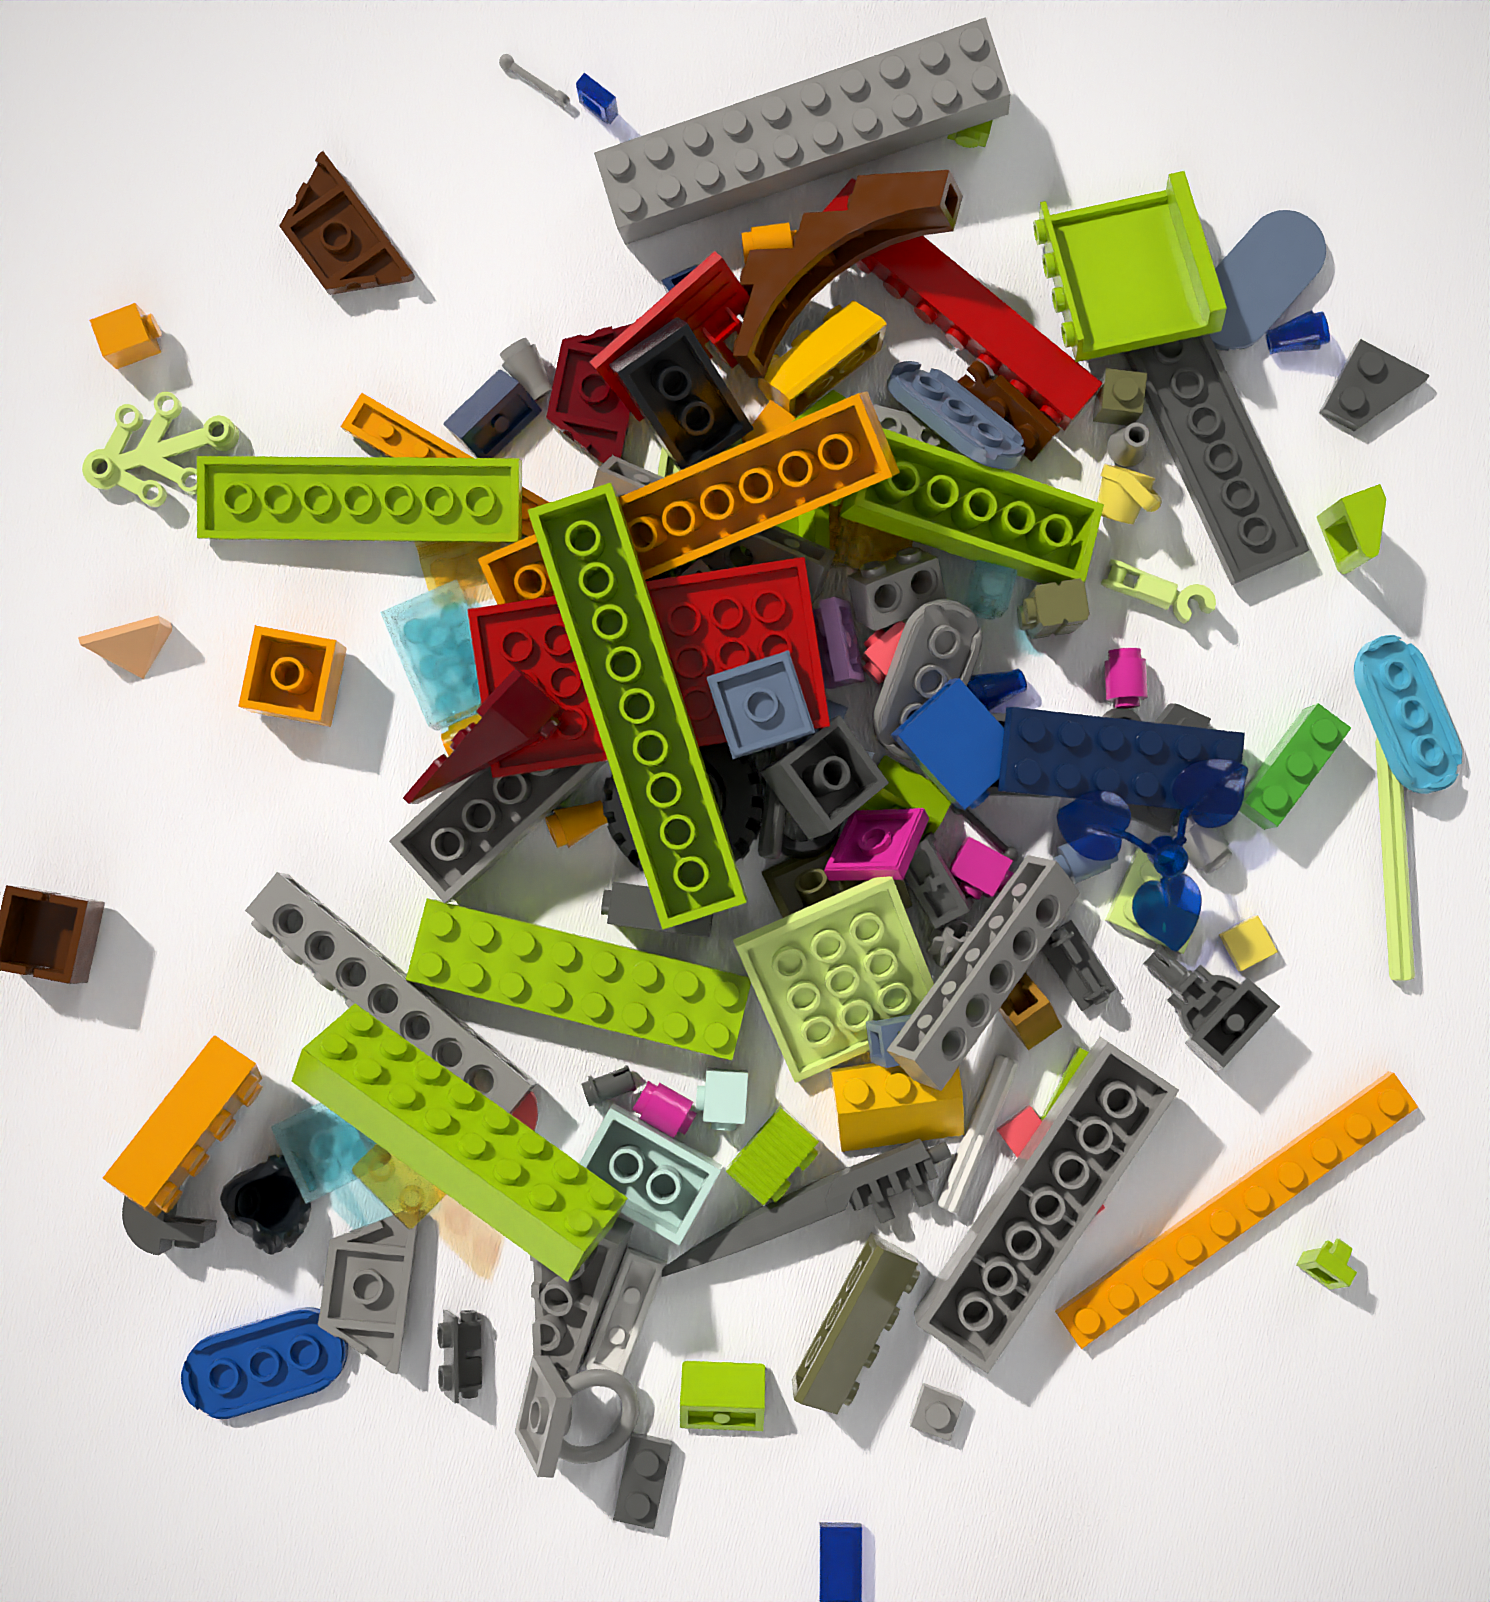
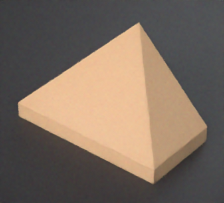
M157 615L81 636L78 639L82 647L144 679L173 629L171 622Z

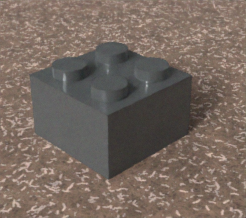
M840 715L829 719L830 727L814 729V734L800 739L760 771V774L809 840L831 832L889 783Z

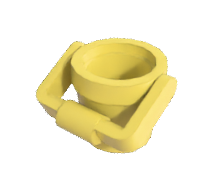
M1104 463L1100 474L1102 479L1097 502L1104 504L1101 516L1127 524H1134L1141 508L1147 512H1154L1161 507L1162 498L1153 489L1154 477L1132 469Z

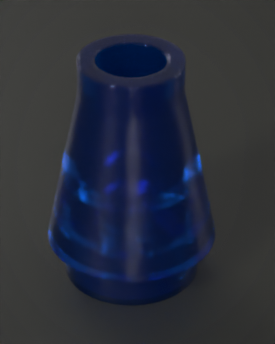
M1309 310L1274 329L1267 330L1265 333L1267 347L1271 355L1279 352L1320 350L1321 345L1330 342L1329 326L1323 311L1314 313L1312 310Z
M1019 668L1004 672L975 674L971 676L967 687L988 711L1027 690L1025 676Z

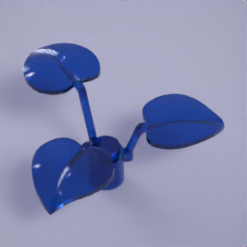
M1208 759L1186 767L1178 775L1172 787L1173 798L1177 803L1185 807L1179 816L1177 836L1175 838L1166 835L1159 836L1149 844L1126 832L1125 830L1131 822V812L1128 805L1117 794L1104 790L1086 793L1060 808L1056 814L1058 828L1066 842L1076 852L1088 859L1096 861L1113 859L1120 852L1122 839L1131 842L1144 853H1147L1148 860L1160 874V881H1147L1137 889L1132 899V913L1138 925L1146 933L1164 943L1171 950L1179 951L1193 933L1202 906L1201 891L1197 883L1190 876L1182 874L1188 865V854L1182 847L1187 841L1185 837L1187 818L1191 814L1195 823L1205 828H1217L1229 823L1241 808L1248 768L1242 763L1228 759Z

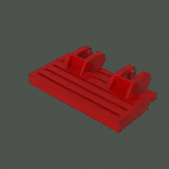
M714 251L590 361V364L638 422L644 419L609 367V364L678 317L688 323L710 360L713 356L705 346L708 341L728 367L733 369L738 362L733 357V352L723 341L733 332L737 337L739 336L742 322L737 316L740 314L742 319H744V308L746 303L749 302L750 296L725 260Z

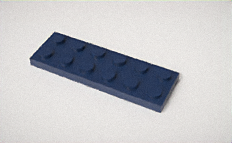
M1006 707L998 791L1237 815L1245 733L1020 707Z

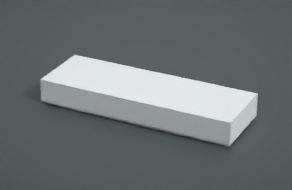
M628 1247L582 1368L587 1370L607 1369L617 1372L624 1377L660 1283L662 1269L666 1266L667 1261Z

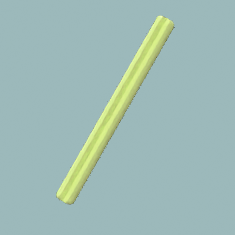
M1377 738L1375 746L1389 977L1395 981H1407L1414 979L1415 967L1404 786L1392 773Z

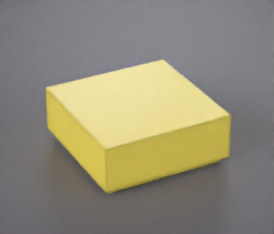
M1258 915L1252 916L1218 934L1238 971H1243L1278 952Z

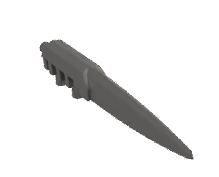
M919 1138L808 1184L781 1197L776 1203L773 1201L746 1215L697 1244L667 1264L662 1269V1277L732 1255L846 1210L849 1202L854 1211L861 1210L872 1204L880 1224L895 1218L888 1197L900 1194L911 1188L919 1208L934 1202V1199L926 1182L938 1178L934 1164L952 1157L948 1145L945 1141L926 1149Z

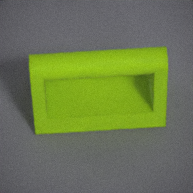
M1381 484L1345 496L1316 516L1338 572L1342 574L1351 572L1376 557L1379 553L1387 501Z

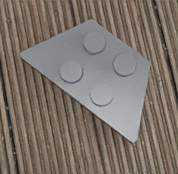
M412 1207L329 1240L318 1326L334 1337H340L351 1348L362 1355H368L385 1366V1370L393 1374H398L400 1368L420 1207Z

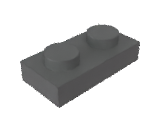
M636 1432L631 1434L613 1521L650 1529L655 1528L672 1440Z

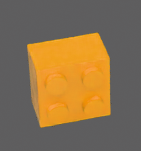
M255 625L238 707L251 713L331 727L347 647L333 639Z

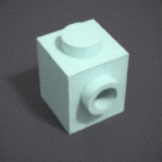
M707 1068L705 1086L697 1085L696 1111H704L703 1122H712L711 1129L735 1131L736 1124H745L748 1070Z

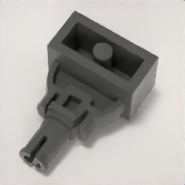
M1162 945L1143 963L1172 988L1173 994L1166 1001L1178 1011L1180 1024L1189 1036L1185 1044L1215 1071L1223 1069L1280 1008L1273 999L1249 978L1238 983L1223 975H1212L1201 964L1192 972L1179 963Z

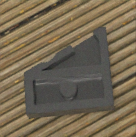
M1360 339L1354 345L1319 413L1352 431H1356L1408 393L1421 386L1430 375Z

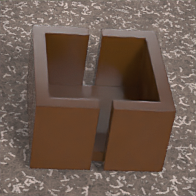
M6 885L0 909V971L20 975H33L36 978L66 984L88 983L105 902L72 895H62L61 893L26 886Z

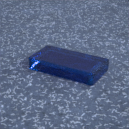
M819 1522V1602H862L861 1523Z

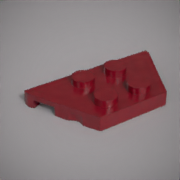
M632 324L612 329V326L596 330L591 335L580 334L562 339L546 419L548 423L602 464L612 455L620 459L623 458L631 412L590 364V361Z

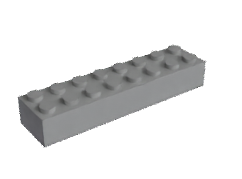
M1100 1036L915 1309L916 1325L988 1374L1179 1092V1089Z

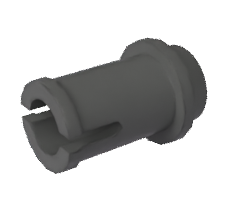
M628 1065L596 1078L590 1075L588 1076V1081L581 1083L589 1107L597 1104L600 1108L603 1106L602 1102L637 1090Z

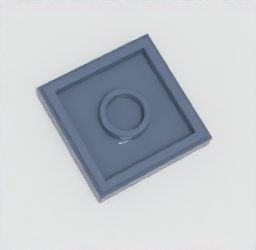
M789 650L707 677L733 760L815 733Z

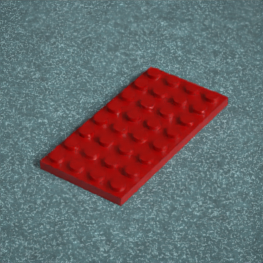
M805 557L646 581L699 747L728 743L707 677L788 650L814 729L830 727ZM549 596L467 609L481 704L516 668L528 674L565 709L559 717L563 723L553 735L546 740L541 736L536 742L492 764V778L608 761L556 597Z

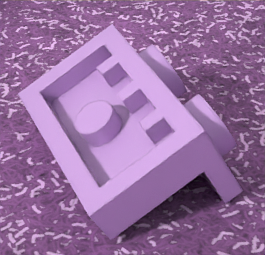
M837 597L819 600L820 608L813 609L824 688L835 689L864 682L865 678L850 602Z

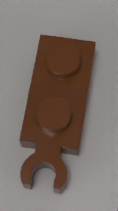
M976 360L966 369L975 378V381L965 374L957 382L1021 434L1024 441L1022 445L1025 448L1024 455L1032 462L1061 429L1002 375L993 381L990 378L987 367L982 362Z

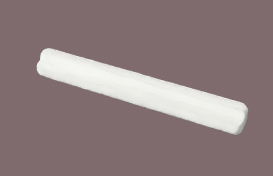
M997 1055L937 1200V1204L944 1210L957 1213L961 1208L1018 1068V1062L1004 1055Z

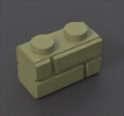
M1081 578L1061 581L1059 585L1056 582L1036 585L1026 599H1023V604L1017 606L1020 630H1026L1027 636L1031 640L1049 637L1052 633L1055 636L1073 633L1088 620L1090 615L1085 583Z

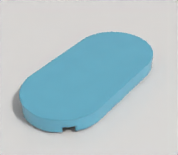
M1384 635L1366 643L1356 656L1354 680L1388 765L1396 779L1403 786L1416 793L1429 794L1446 789L1455 782L1458 774H1455L1457 765L1462 764V748L1429 666L1420 650L1412 643L1406 644L1399 640L1401 639L1399 636Z

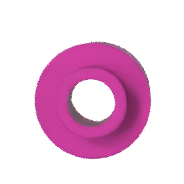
M1119 648L1109 650L1108 660L1104 661L1106 701L1115 702V708L1120 709L1140 707V700L1148 698L1146 659L1142 658L1141 649Z
M650 1081L647 1082L632 1109L641 1115L640 1120L672 1138L675 1137L677 1132L685 1135L697 1115L696 1112L691 1110L694 1101L660 1082L657 1086Z

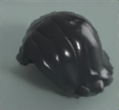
M288 1154L270 1155L266 1162L259 1163L253 1168L236 1174L231 1181L223 1186L220 1195L221 1206L226 1212L232 1228L240 1234L252 1238L256 1248L263 1249L265 1253L270 1255L281 1252L285 1247L291 1248L297 1242V1239L307 1227L312 1210L310 1203L312 1191L308 1186L309 1179L301 1171L302 1165L296 1160H292Z

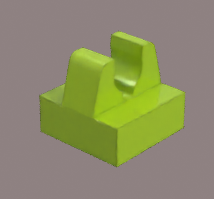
M1336 1238L1334 1244L1327 1240L1321 1248L1303 1251L1296 1266L1330 1290L1350 1287L1357 1274L1355 1270L1347 1265L1353 1248L1339 1238Z

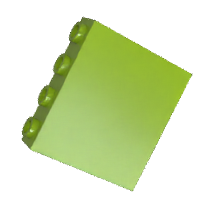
M1185 171L1168 174L1166 190L1050 215L1047 202H1040L1039 219L1033 221L1034 237L1037 245H1044L1046 253L1042 255L1044 274L1046 279L1053 278L1055 286L1051 291L1053 307L1056 313L1062 312L1065 322L1061 323L1062 340L1065 348H1072L1075 362L1220 332L1222 330L1227 307Z

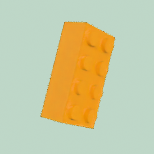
M213 1035L102 1179L157 1218L161 1211L168 1213L180 1199L183 1191L179 1188L189 1175L196 1177L208 1162L210 1156L206 1152L217 1139L222 1142L232 1131L236 1124V1120L233 1119L234 1115L242 1105L249 1107L260 1094L263 1086L259 1084L262 1076L257 1064L216 1035Z

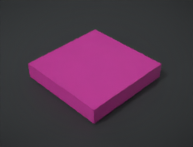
M925 809L856 810L848 817L824 869L829 881L871 880L877 877H892L893 880H903L929 820Z

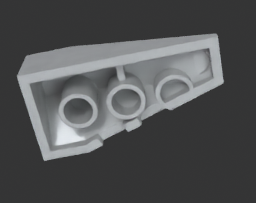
M617 1217L611 1230L568 1282L530 1255V1261H533L534 1269L531 1298H534L535 1322L532 1324L533 1355L549 1356L563 1382L577 1374L580 1370L622 1262L634 1223Z

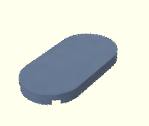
M1278 210L1263 216L1215 268L1227 307L1222 330L1210 333L1216 349L1225 351L1229 349L1242 350L1257 343L1320 272L1326 258V242L1322 231L1311 218L1292 210Z
M903 361L894 365L887 379V388L897 401L968 458L992 468L1011 469L1019 464L1025 453V448L1022 447L1024 441L1021 434L956 380L938 369L931 368L930 372L920 370L922 364L915 361Z

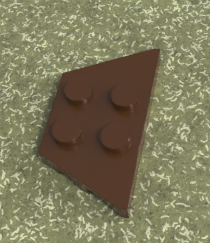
M320 152L315 159L317 166L307 183H302L296 194L295 204L287 210L279 225L285 236L329 295L413 281L415 276L325 152Z

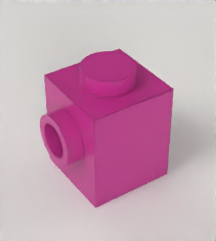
M970 836L964 838L948 867L954 879L960 882L959 887L961 891L976 900H980L982 895L990 898L995 895L996 891L1000 893L1014 874L1008 870L1013 860Z

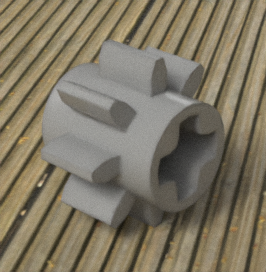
M952 920L946 923L944 928L941 926L936 929L933 928L928 939L931 942L927 951L928 954H932L935 963L945 969L971 934L973 927L962 920Z

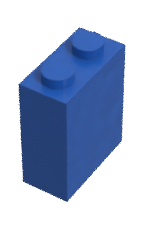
M960 678L950 679L891 734L892 738L955 808L965 810L967 807L975 809L990 795L988 788L1000 778L1004 727Z

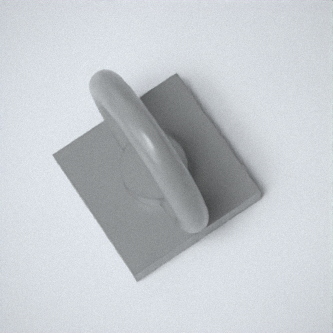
M532 1355L515 1434L536 1476L554 1478L558 1457L569 1463L589 1464L601 1461L617 1452L627 1442L636 1427L639 1416L638 1397L632 1384L617 1372L607 1369H591L577 1373L563 1382L549 1356ZM596 1386L606 1387L615 1391L622 1402V1416L616 1429L606 1439L591 1446H575L564 1440L563 1436L567 1435L571 1426V1403L576 1393Z

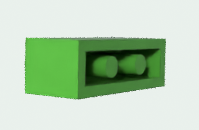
M1319 703L1304 708L1239 794L1238 811L1263 830L1278 827L1343 741L1351 727Z

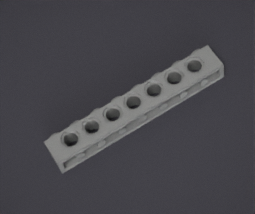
M276 872L245 909V912L254 918L251 925L258 932L269 939L274 935L285 944L282 951L290 959L299 965L306 962L317 971L313 977L322 986L330 991H334L337 988L348 998L345 1001L347 1007L350 1008L353 1004H357L511 1115L537 1085L532 1078L420 984L406 980L407 973L289 874ZM297 910L303 917V924L299 931L293 933L288 928L287 919L293 911ZM326 936L332 939L335 946L332 956L328 959L322 958L318 951L320 941ZM355 963L362 964L366 970V978L359 986L354 985L349 977V971ZM387 989L393 990L398 998L397 1007L390 1013L385 1011L380 1003L381 995ZM419 1015L425 1017L430 1025L429 1033L424 1039L415 1037L412 1032V1022ZM449 1042L457 1044L462 1052L461 1060L456 1066L446 1063L442 1055L443 1048ZM480 1069L489 1071L493 1076L494 1084L489 1092H482L475 1085L474 1078Z

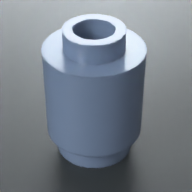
M1092 831L1058 846V856L1053 858L1062 867L1074 885L1111 869V864L1119 860L1114 843L1106 831L1098 834Z

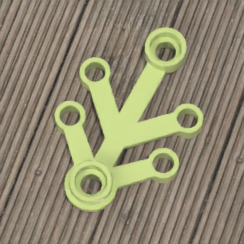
M161 392L154 399L156 413L137 448L123 453V450L132 432L142 426L144 418L142 413L131 404H123L117 408L115 412L117 426L104 449H96L86 456L82 465L83 476L90 485L97 489L106 490L118 485L138 495L148 506L159 507L167 498L165 488L157 481H142L126 471L143 466L177 483L186 493L196 495L197 483L193 487H186L185 482L189 476H197V470L191 467L184 469L166 460V458L206 445H210L218 451H228L239 440L238 428L229 418L216 415L209 418L201 429L161 441L171 421L178 417L182 411V403L173 393ZM167 400H173V408L169 411H163V403ZM129 412H134V420L129 424H124V416ZM224 425V433L219 437H213L212 431L214 427ZM101 462H107L108 468L106 472L97 474L96 469ZM154 487L158 488L157 497L153 500H148V490Z

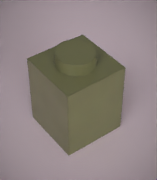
M1106 368L1099 379L1103 384L1096 393L1093 422L1129 426L1135 423L1143 414L1147 373Z

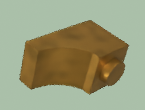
M1025 972L1001 1005L999 1012L1007 1025L1029 1051L1062 1028V1025L1050 1001Z

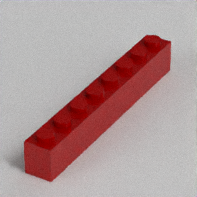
M854 178L848 181L823 212L848 210V198L853 193L856 183ZM924 236L893 244L855 264L864 273L870 274L872 272L881 279L886 291L894 298L901 299L903 297L914 307L915 314L923 322L929 325L934 323L943 330L945 338L952 346L958 350L966 349L977 358L976 360L982 362L987 367L991 376L995 374L997 376L1002 375L1056 426L1061 427L1064 431L1092 400L1103 384Z

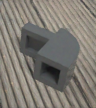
M124 1196L122 1220L125 1231L138 1248L153 1255L159 1256L170 1250L173 1240H175V1247L199 1248L200 1243L203 1244L215 1237L217 1220L176 1215L178 1202L168 1213L161 1211L156 1218Z

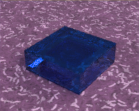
M584 72L576 82L579 103L606 124H611L619 115L616 96Z

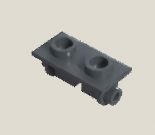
M1069 920L1053 931L1041 950L1080 1010L1084 1011L1093 1004L1098 1005L1110 997L1108 994L1116 990L1073 921Z
M443 1310V1323H439L437 1327L438 1345L440 1349H444V1365L438 1368V1384L440 1391L444 1392V1395L456 1404L459 1403V1392H461L462 1398L471 1399L478 1397V1390L482 1388V1358L480 1356L466 1358V1351L482 1349L481 1318H477V1310L460 1311V1318L448 1310Z

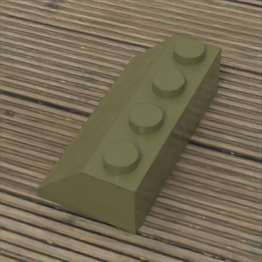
M872 1232L870 1233L791 1379L794 1401L836 1415L843 1404L849 1406L852 1403L860 1386V1383L856 1381L863 1366L869 1369L873 1364L880 1349L876 1342L883 1329L890 1331L900 1312V1308L896 1307L903 1291L909 1294L919 1278L920 1271L916 1269L919 1263L914 1255Z

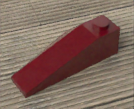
M515 668L476 710L482 717L478 723L473 722L469 724L465 729L459 730L453 737L450 748L453 750L451 755L447 757L445 754H442L435 759L404 795L403 799L408 804H419L536 742L541 736L545 740L548 739L562 725L563 721L559 717L565 709L528 674Z

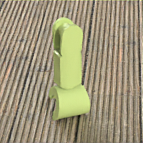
M1114 559L1109 561L1111 570L1107 579H1102L1101 585L1160 608L1168 610L1170 605H1172L1175 617L1183 624H1186L1192 615L1191 609L1187 604L1189 599L1196 600L1200 610L1207 614L1214 611L1216 606L1214 593L1205 585H1189L1182 591H1178V584ZM1127 573L1137 577L1133 588L1122 585Z

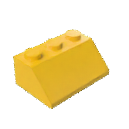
M852 300L844 308L841 304L835 306L823 317V324L816 330L811 332L807 329L800 333L792 341V348L781 357L778 354L773 355L765 378H758V388L769 401H774L797 417L881 351L887 323L882 317L855 300Z
M874 1063L830 1069L841 1152L909 1143L919 1138L921 1141L964 1135L963 1092L959 1067L942 1091L914 1081L901 1066L885 1068Z

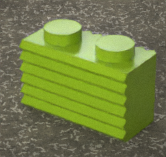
M780 1105L726 1167V1173L763 1206L770 1198L776 1203L791 1186L792 1183L787 1180L791 1173L797 1167L804 1171L816 1158L819 1151L814 1147L818 1144L819 1140Z

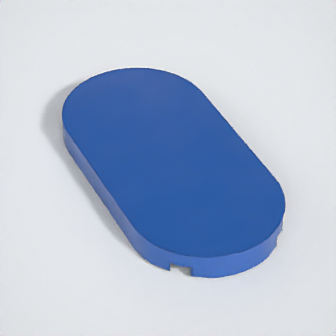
M314 1307L296 1308L210 1334L199 1341L188 1354L187 1360L183 1364L181 1371L182 1390L187 1401L196 1410L200 1409L202 1412L209 1414L207 1416L215 1419L234 1418L325 1389L343 1370L348 1356V1343L340 1337H334L318 1326L320 1309Z

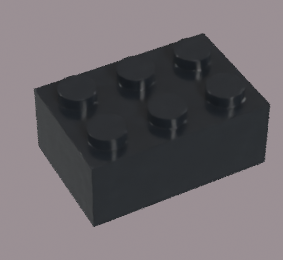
M678 317L609 364V367L679 471L721 453L754 430L688 323Z

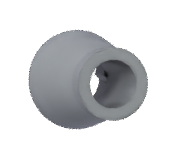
M526 337L514 342L499 354L504 362L501 366L521 383L535 401L540 400L552 391V385L548 379L536 344L531 345Z
M1135 422L1114 431L1107 443L1110 458L1116 464L1124 467L1139 464L1147 453L1148 428L1142 423Z

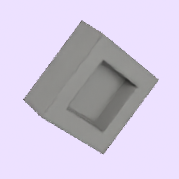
M923 1383L909 1421L910 1427L950 1441L964 1403L963 1398Z

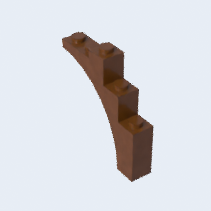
M950 170L858 175L853 193L848 198V210L803 213L799 229L794 235L793 248L753 249L749 251L745 267L740 274V283L750 296V299L745 305L742 326L733 346V357L749 378H765L774 352L791 323L808 302L836 276L860 260L893 244L923 235L954 231L963 195Z

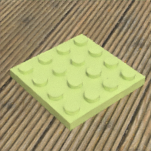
M892 877L873 878L733 939L795 1083L869 1051L866 1021H878L913 1014L934 985Z

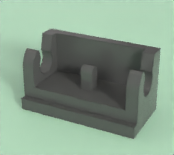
M930 831L920 839L905 874V879L936 929L970 912L974 901L970 895L964 896L934 846L933 842L936 840V837Z

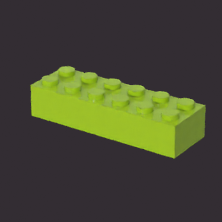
M884 428L882 429L900 473L844 497L840 517L1041 584L1056 582L1057 585L1061 581L1079 578L1085 583L1104 507L1102 503L1003 469L985 466L966 456Z

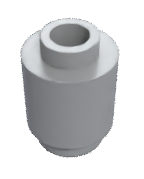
M1189 812L1172 826L1176 831L1171 837L1172 841L1196 869L1201 868L1206 874H1210L1224 865L1232 856V852L1227 848L1229 842L1204 813L1195 816L1193 812Z

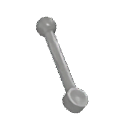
M503 54L500 57L499 65L503 70H512L551 96L560 106L566 107L570 98L564 92L555 90L514 63L511 55Z

